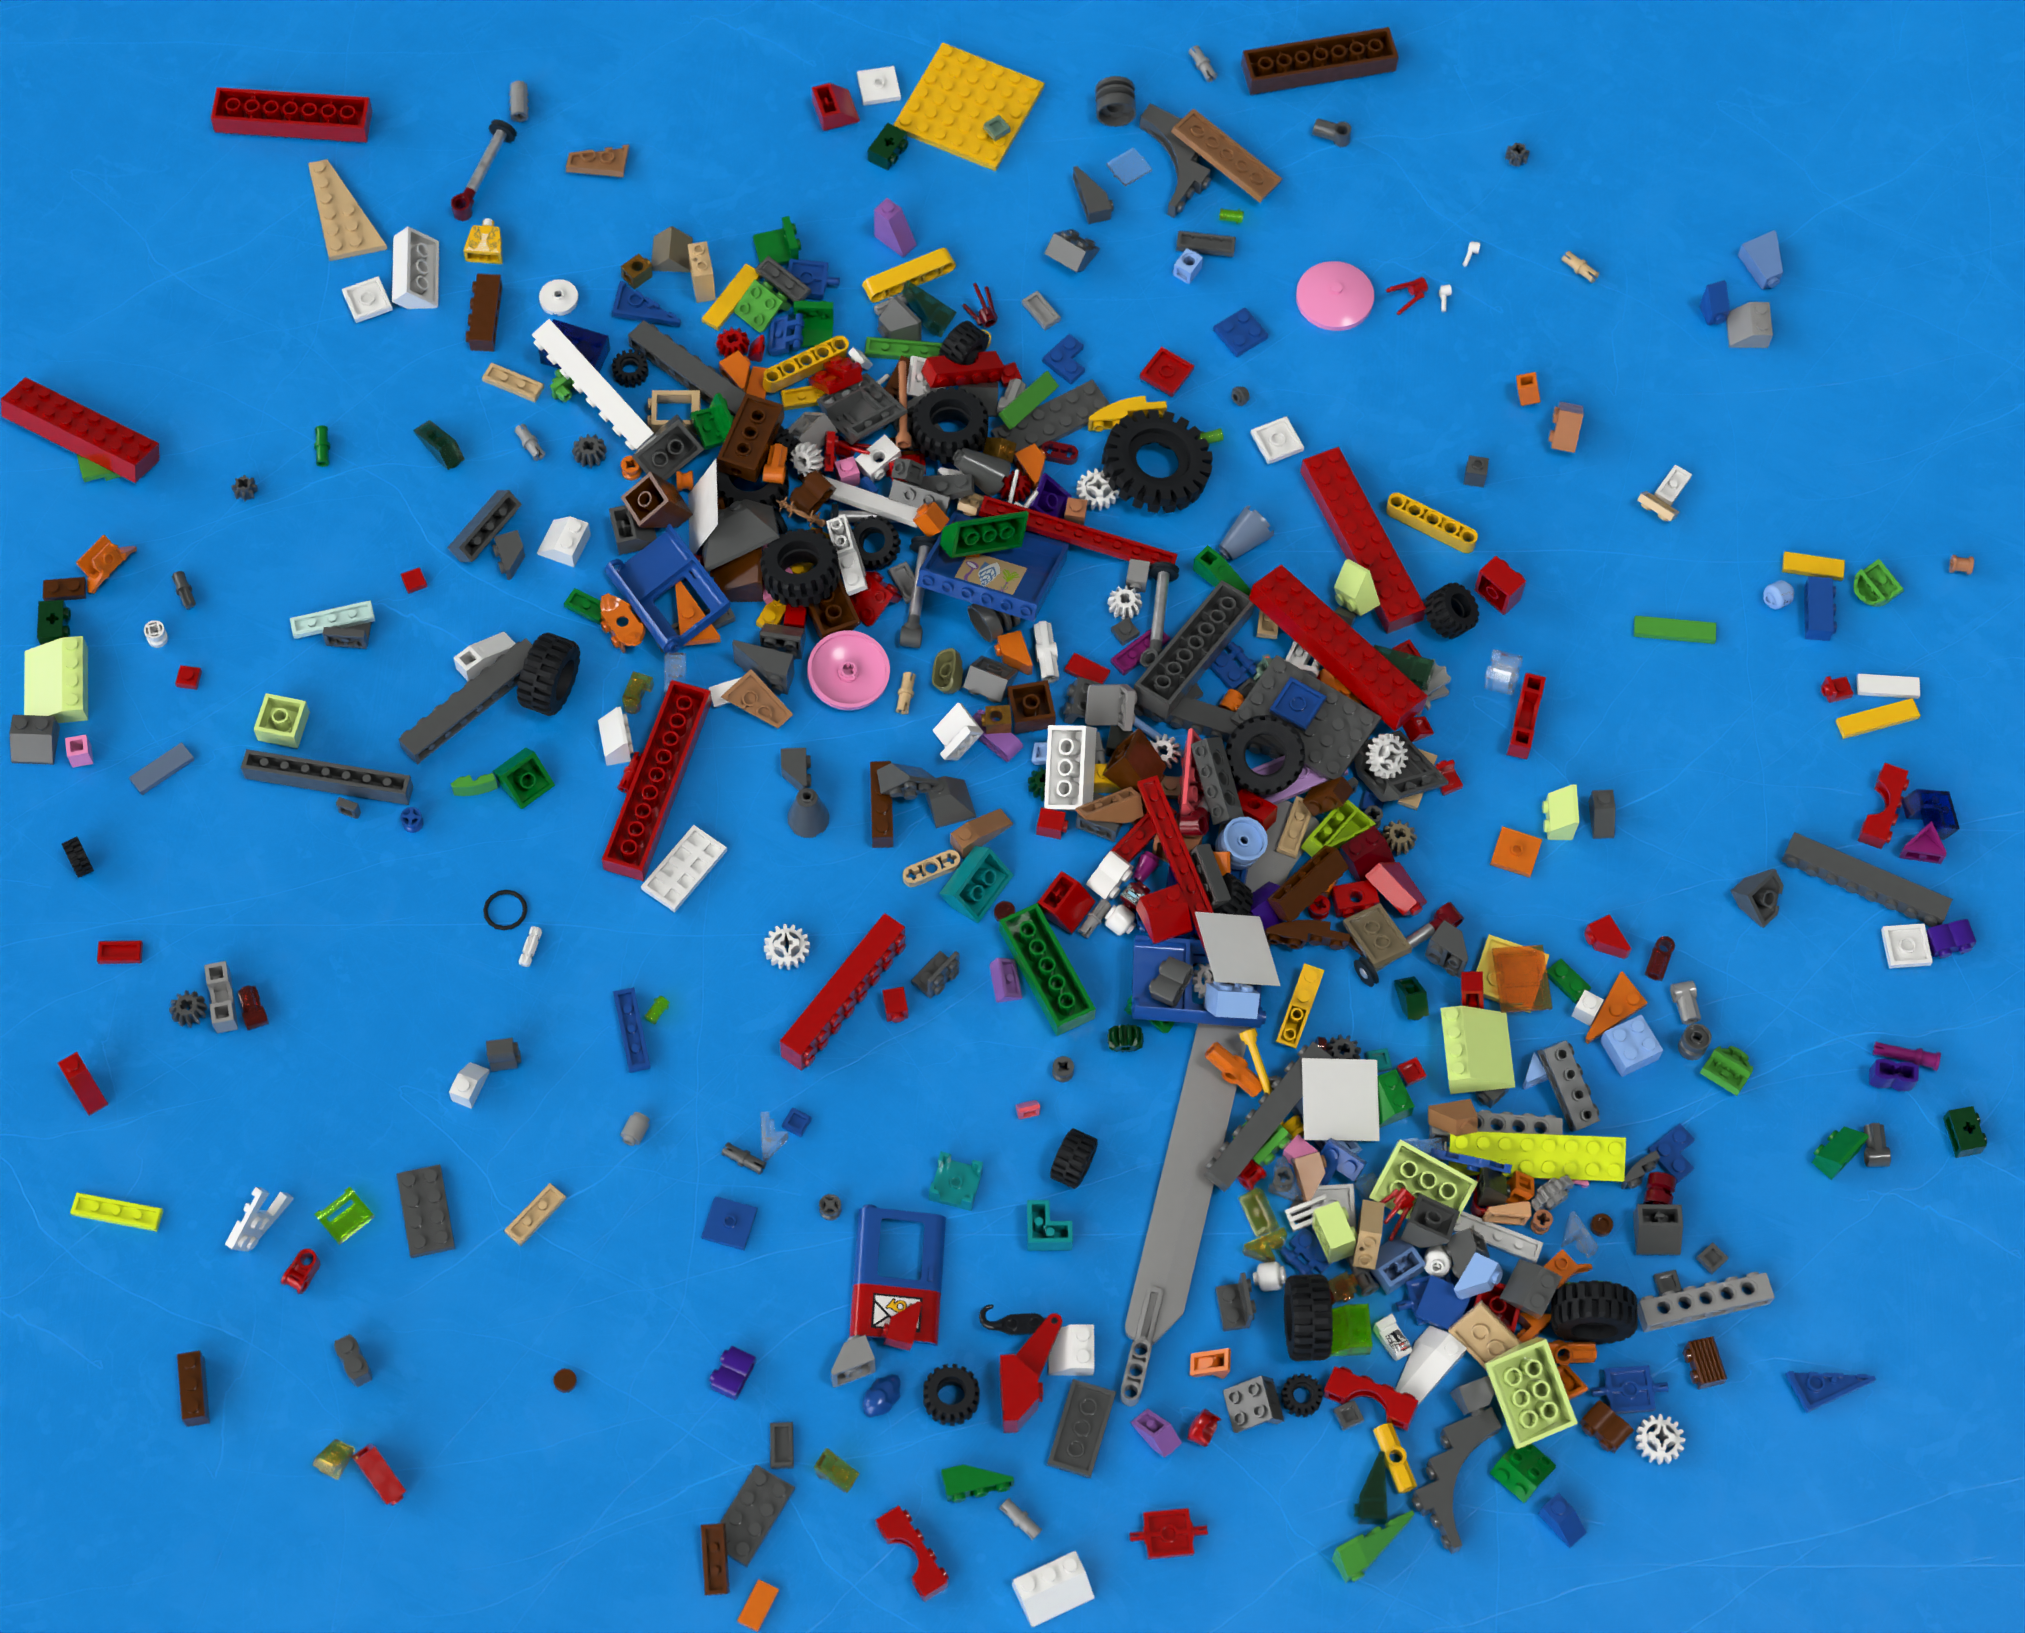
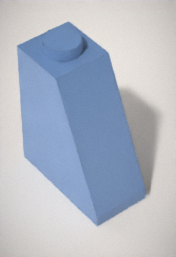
M1775 230L1742 244L1738 256L1761 289L1764 290L1777 286L1783 269Z

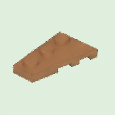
M629 144L622 145L620 149L607 147L605 151L598 152L593 150L571 152L568 155L566 172L624 177Z
M752 669L721 696L726 701L777 729L793 715Z

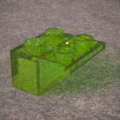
M1349 1304L1332 1309L1333 1342L1330 1356L1370 1355L1373 1345L1369 1304Z

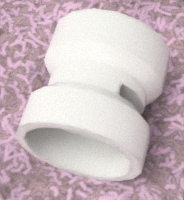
M157 620L150 621L145 625L144 634L149 645L154 648L163 647L168 641L164 625Z

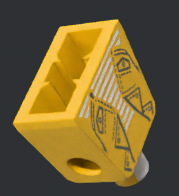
M484 219L482 226H472L464 247L466 262L503 264L501 232L499 227H494L492 219Z

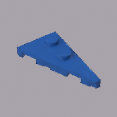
M620 281L612 311L614 317L644 320L646 322L680 327L681 321L675 314L664 311L660 308L659 304L648 297H644L639 291H633L626 286L625 282Z
M1431 1148L1430 1156L1433 1158L1467 1165V1170L1480 1172V1168L1488 1167L1500 1174H1510L1512 1165L1500 1164L1491 1160Z
M1789 1371L1785 1374L1806 1413L1869 1385L1876 1380L1875 1376L1867 1374L1794 1373V1371Z

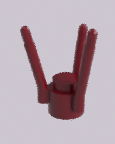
M973 283L983 308L978 312L979 316H977L966 304L962 306L976 320L978 326L983 325L984 328L991 327L997 322L998 317L994 310L989 287H985L989 307H987L977 283Z

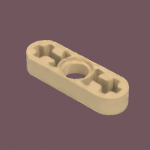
M947 850L910 865L903 871V882L909 887H916L953 872L960 866V855L954 850ZM950 857L954 860V864L947 862V858ZM929 864H934L938 869L934 873H929L925 868ZM909 873L916 875V879L909 878Z

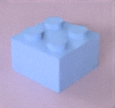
M1206 982L1204 1008L1215 1017L1257 1019L1260 993L1247 984Z
M1642 1014L1605 1031L1600 1040L1621 1077L1659 1060L1663 1052L1662 1047Z

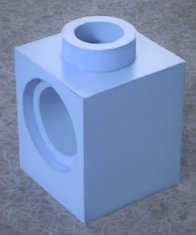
M1186 248L1174 264L1173 276L1190 284L1202 269L1203 257L1197 252Z

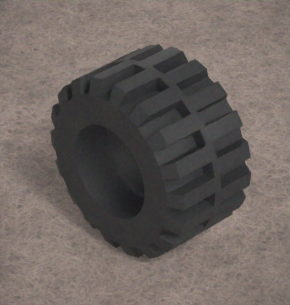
M964 321L957 325L945 338L939 351V356H945L952 362L960 365H971L974 363L978 352L986 351L989 336L970 321Z
M868 516V519L863 517L860 519L861 522L859 524L855 522V528L851 530L864 568L868 569L869 567L871 570H876L879 567L881 570L884 569L886 564L890 566L892 564L891 561L897 559L896 554L900 553L899 545H901L899 534L894 526L887 519H882L880 516L876 518ZM870 534H883L885 543L881 550L875 553H869L864 550V541Z
M1448 583L1426 598L1427 601L1424 605L1426 607L1424 610L1427 615L1426 619L1430 622L1431 628L1435 629L1438 635L1441 634L1444 638H1456L1474 628L1476 623H1478V604L1475 602V597L1470 594L1471 592L1465 589V586H1459L1458 583Z
M1226 873L1222 877L1231 899L1214 909L1213 912L1247 915L1252 909L1250 907L1253 905V893L1249 887L1234 875Z
M1072 1128L1065 1136L1051 1167L1050 1178L1076 1189L1083 1181L1093 1160L1098 1145L1097 1139Z
M945 1364L943 1369L937 1367L934 1369L933 1374L930 1373L928 1375V1380L924 1383L923 1403L924 1407H926V1412L928 1415H932L934 1421L940 1420L942 1425H945L946 1422L950 1423V1426H955V1422H959L960 1425L963 1424L966 1418L968 1420L972 1418V1413L976 1412L977 1405H979L980 1390L978 1381L974 1379V1374L971 1371L966 1372V1367L964 1366L961 1369L957 1368V1364H952V1367H948V1364ZM955 1385L963 1390L965 1397L958 1404L948 1405L939 1399L938 1392L945 1386Z

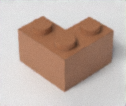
M1559 402V407L1554 408L1552 418L1553 423H1555V429L1550 430L1548 442H1551V448L1575 453L1584 415L1583 406Z

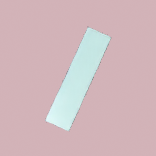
M371 600L290 618L294 639L323 633L324 627L338 626L347 628L375 621Z

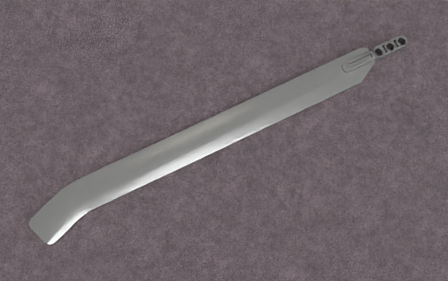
M1289 801L1276 804L1278 806L1276 822L1266 831L1268 839L1266 850L1248 868L1245 885L1251 889L1252 893L1269 881L1282 886L1304 852L1301 846L1319 826V821L1311 815L1296 859L1276 852L1293 803ZM1198 1024L1125 1323L1126 1335L1133 1339L1120 1393L1121 1402L1126 1406H1135L1140 1400L1152 1345L1184 1313L1214 1183L1204 1176L1208 1171L1205 1166L1213 1157L1218 1159L1221 1155L1218 1150L1224 1144L1237 1084H1231L1224 1080L1221 1075L1222 1071L1205 1058V1052L1213 1043L1218 1042L1232 1055L1244 1058L1247 1045H1245L1244 1041H1241L1239 1033L1251 1029V1027ZM1137 1348H1143L1146 1350L1147 1353L1144 1355H1139L1135 1352V1350ZM1132 1369H1138L1141 1371L1142 1374L1139 1376H1133L1130 1373V1371ZM1133 1390L1137 1395L1135 1397H1128L1125 1392Z

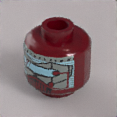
M1139 881L1137 883L1130 882L1120 895V899L1123 902L1122 905L1132 912H1137L1136 906L1139 898L1150 894L1151 890Z

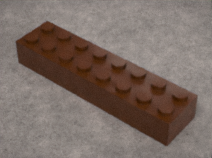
M1386 27L1244 50L1241 66L1249 93L1252 95L1396 71L1398 54L1390 29Z

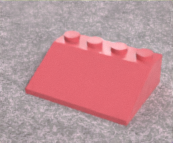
M1193 728L1188 730L1184 757L1181 758L1182 776L1179 778L1181 792L1178 795L1179 813L1176 815V821L1180 822L1182 816H1189L1192 811H1195L1205 795L1190 745L1202 739ZM1209 812L1208 815L1206 816V817H1207V821H1208V831H1209L1210 812Z

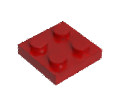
M1161 347L1140 373V379L1173 397L1193 372L1194 365Z

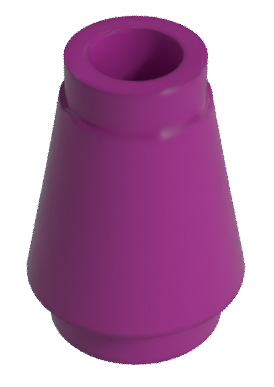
M1145 851L1139 858L1132 878L1144 883L1159 866L1158 862L1160 859L1153 853Z

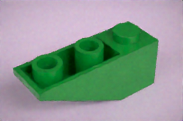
M1208 545L1194 558L1193 571L1214 587L1222 580L1246 595H1250L1251 589L1229 563Z
M964 1464L941 1470L947 1502L953 1500V1503L965 1501L966 1497L975 1495L976 1498L984 1497L990 1491L1005 1492L1010 1490L1011 1486H1014V1477Z

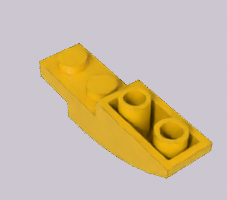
M1139 396L1114 402L1096 411L1089 417L1088 431L1100 432L1112 429L1116 423L1119 425L1120 419L1126 415L1131 418L1133 412L1140 410L1143 411L1145 417L1149 409L1158 410L1159 418H1162L1164 412L1167 411L1166 401L1146 402L1145 396Z
M1304 963L1276 1042L1297 1049L1324 970Z

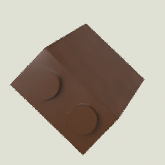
M652 472L645 475L621 496L622 501L641 528L667 527L668 524H671L672 527H679L693 515L675 486Z
M762 546L710 570V576L714 577V582L730 602L764 601L763 577L760 565Z
M1138 728L1116 746L1102 775L1122 790L1132 787L1140 794L1137 781L1157 775L1161 783L1165 777L1163 773L1166 769V764L1143 731Z

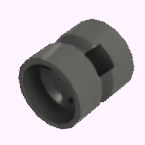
M1691 1024L1685 1029L1678 1043L1679 1052L1684 1058L1698 1060L1705 1054L1712 1038L1708 1028L1702 1024Z

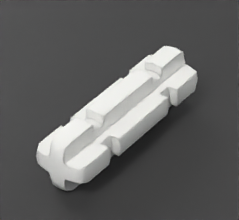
M532 926L530 928V935L526 939L522 950L523 954L519 958L521 966L529 967L531 965V958L535 954L539 943L538 939H540L542 930L539 927Z

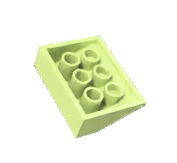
M83 636L60 638L25 651L24 715L55 716L58 723L88 721V646Z
M1468 1006L1441 1008L1450 1094L1515 1088L1507 1014L1505 1012Z
M1400 1139L1390 1154L1369 1198L1380 1202L1396 1188L1400 1190L1404 1187L1416 1198L1413 1201L1414 1204L1420 1193L1460 1211L1459 1219L1478 1182ZM1395 1197L1384 1206L1393 1210L1396 1206L1393 1202ZM1413 1207L1409 1210L1406 1216L1407 1219L1409 1218ZM1399 1209L1397 1213L1402 1215L1404 1209Z
M1541 1337L1533 1338L1485 1363L1516 1449L1578 1424L1547 1339Z

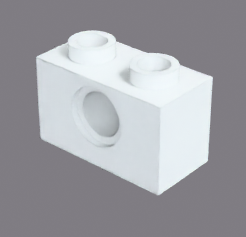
M883 435L866 449L870 451L869 455L861 453L855 458V462L859 471L865 477L868 476L872 482H875L885 476L887 470L890 469V461L901 457V450L886 435ZM879 458L884 459L882 462H876Z

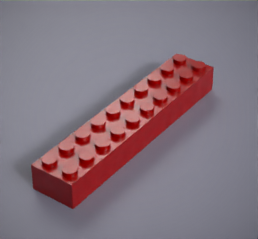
M1336 447L1303 459L1300 472L1346 558L1370 570L1380 605L1375 607L1374 611L1386 633H1391L1424 620V610L1426 607L1340 448Z
M1282 564L1253 584L1249 600L1369 709L1381 716V719L1394 731L1423 710L1428 695Z
M671 680L602 858L604 870L644 881L712 703L710 690Z

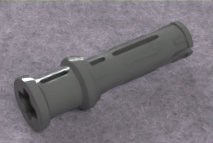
M1354 1255L1345 1258L1353 1272L1352 1279L1357 1281L1362 1290L1361 1295L1363 1297L1373 1294L1380 1288L1379 1284L1375 1283L1370 1275V1269L1353 1266Z

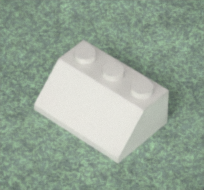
M1076 1551L1013 1579L1012 1587L1032 1628L1094 1599L1086 1572Z

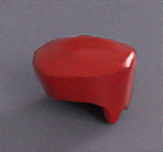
M1203 1409L1194 1418L1188 1430L1187 1438L1207 1447L1217 1428V1421H1221V1419L1207 1409Z

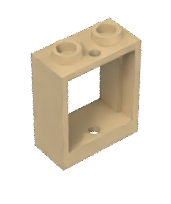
M707 241L687 244L696 303L716 300L714 276Z
M652 390V398H648V410H651V415H648L647 418L648 427H651L652 431L656 433L669 421L657 420L658 403H692L691 412L701 410L700 390ZM683 420L694 435H698L692 421Z
M1363 1199L1356 1232L1358 1239H1356L1357 1246L1354 1249L1353 1266L1375 1270L1382 1236L1385 1203Z

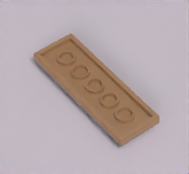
M1194 108L1171 131L1258 202L1265 199L1282 181V178Z

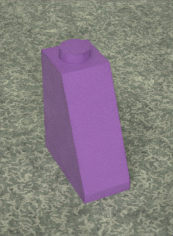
M886 198L874 209L875 237L904 258L916 247V242L902 208Z

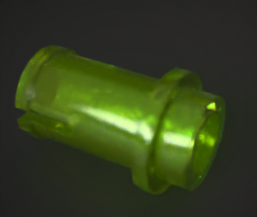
M1221 208L1219 220L1236 222V224L1242 223L1244 211Z
M1221 428L1208 432L1201 431L1202 433L1199 438H1206L1208 443L1223 441L1224 439Z
M662 996L654 999V1004L644 1016L653 1024L657 1023L665 1009H669L668 1005L670 1002Z

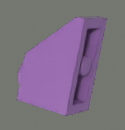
M1148 1408L1131 1422L1132 1426L1151 1448L1163 1457L1171 1454L1181 1444L1172 1425Z

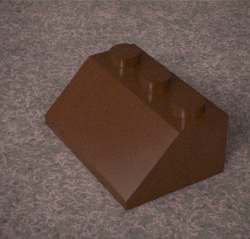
M841 577L837 588L833 593L830 592L828 598L825 600L821 599V602L816 605L814 603L809 604V607H807L808 615L820 640L834 632L852 631L860 624L859 617L846 592Z

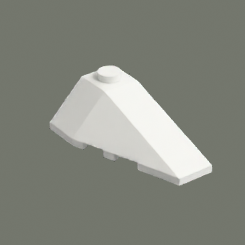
M1430 1325L1415 1341L1395 1391L1413 1395L1418 1400L1419 1406L1460 1361L1467 1348L1450 1333Z

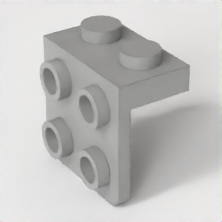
M1128 684L1089 685L1085 723L1090 726L1118 725L1123 731H1132V724L1135 723L1134 704L1137 703L1136 691Z

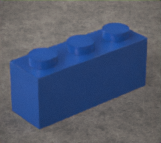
M1808 576L1804 585L1805 639L1830 641L1832 634L1836 633L1837 622L1834 621L1836 604H1833L1836 586H1833V578Z

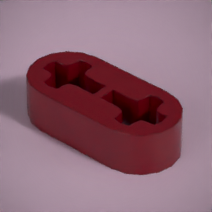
M1047 441L1041 446L1046 455V461L1073 465L1078 460V450L1073 445ZM1049 449H1053L1051 454L1047 453Z

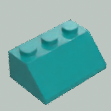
M974 846L939 894L953 909L979 923L1014 875L989 847Z

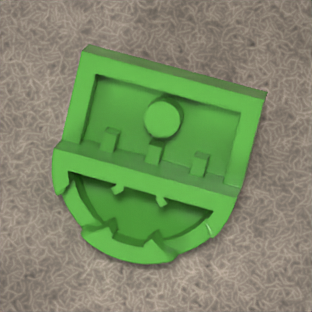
M1880 559L1864 570L1860 569L1855 576L1854 592L1863 603L1870 606L1879 607L1886 605L1904 592L1902 586Z
M1719 1046L1713 1051L1700 1074L1738 1096L1750 1077L1753 1066H1750L1748 1062L1749 1057L1742 1050L1733 1046H1729L1728 1049Z

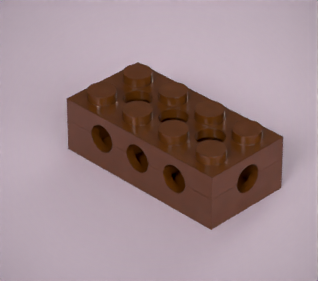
M745 394L717 457L718 471L756 483L769 454L770 446L773 445L783 422V404Z

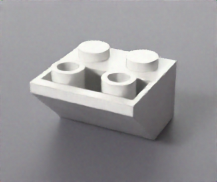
M620 706L598 720L606 766L630 762V754L634 753L627 713L622 714Z

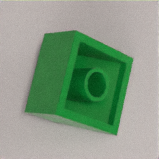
M526 747L492 771L502 788L520 809H523L555 786L536 753Z
M1396 1069L1378 1076L1379 1128L1411 1116L1415 1107Z
M1843 1127L1839 1132L1835 1130L1827 1138L1830 1142L1826 1146L1821 1144L1813 1154L1816 1157L1812 1163L1832 1180L1861 1150L1870 1136L1848 1127Z

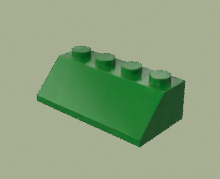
M1023 511L952 523L943 527L940 546L950 558L1022 547L1029 513Z

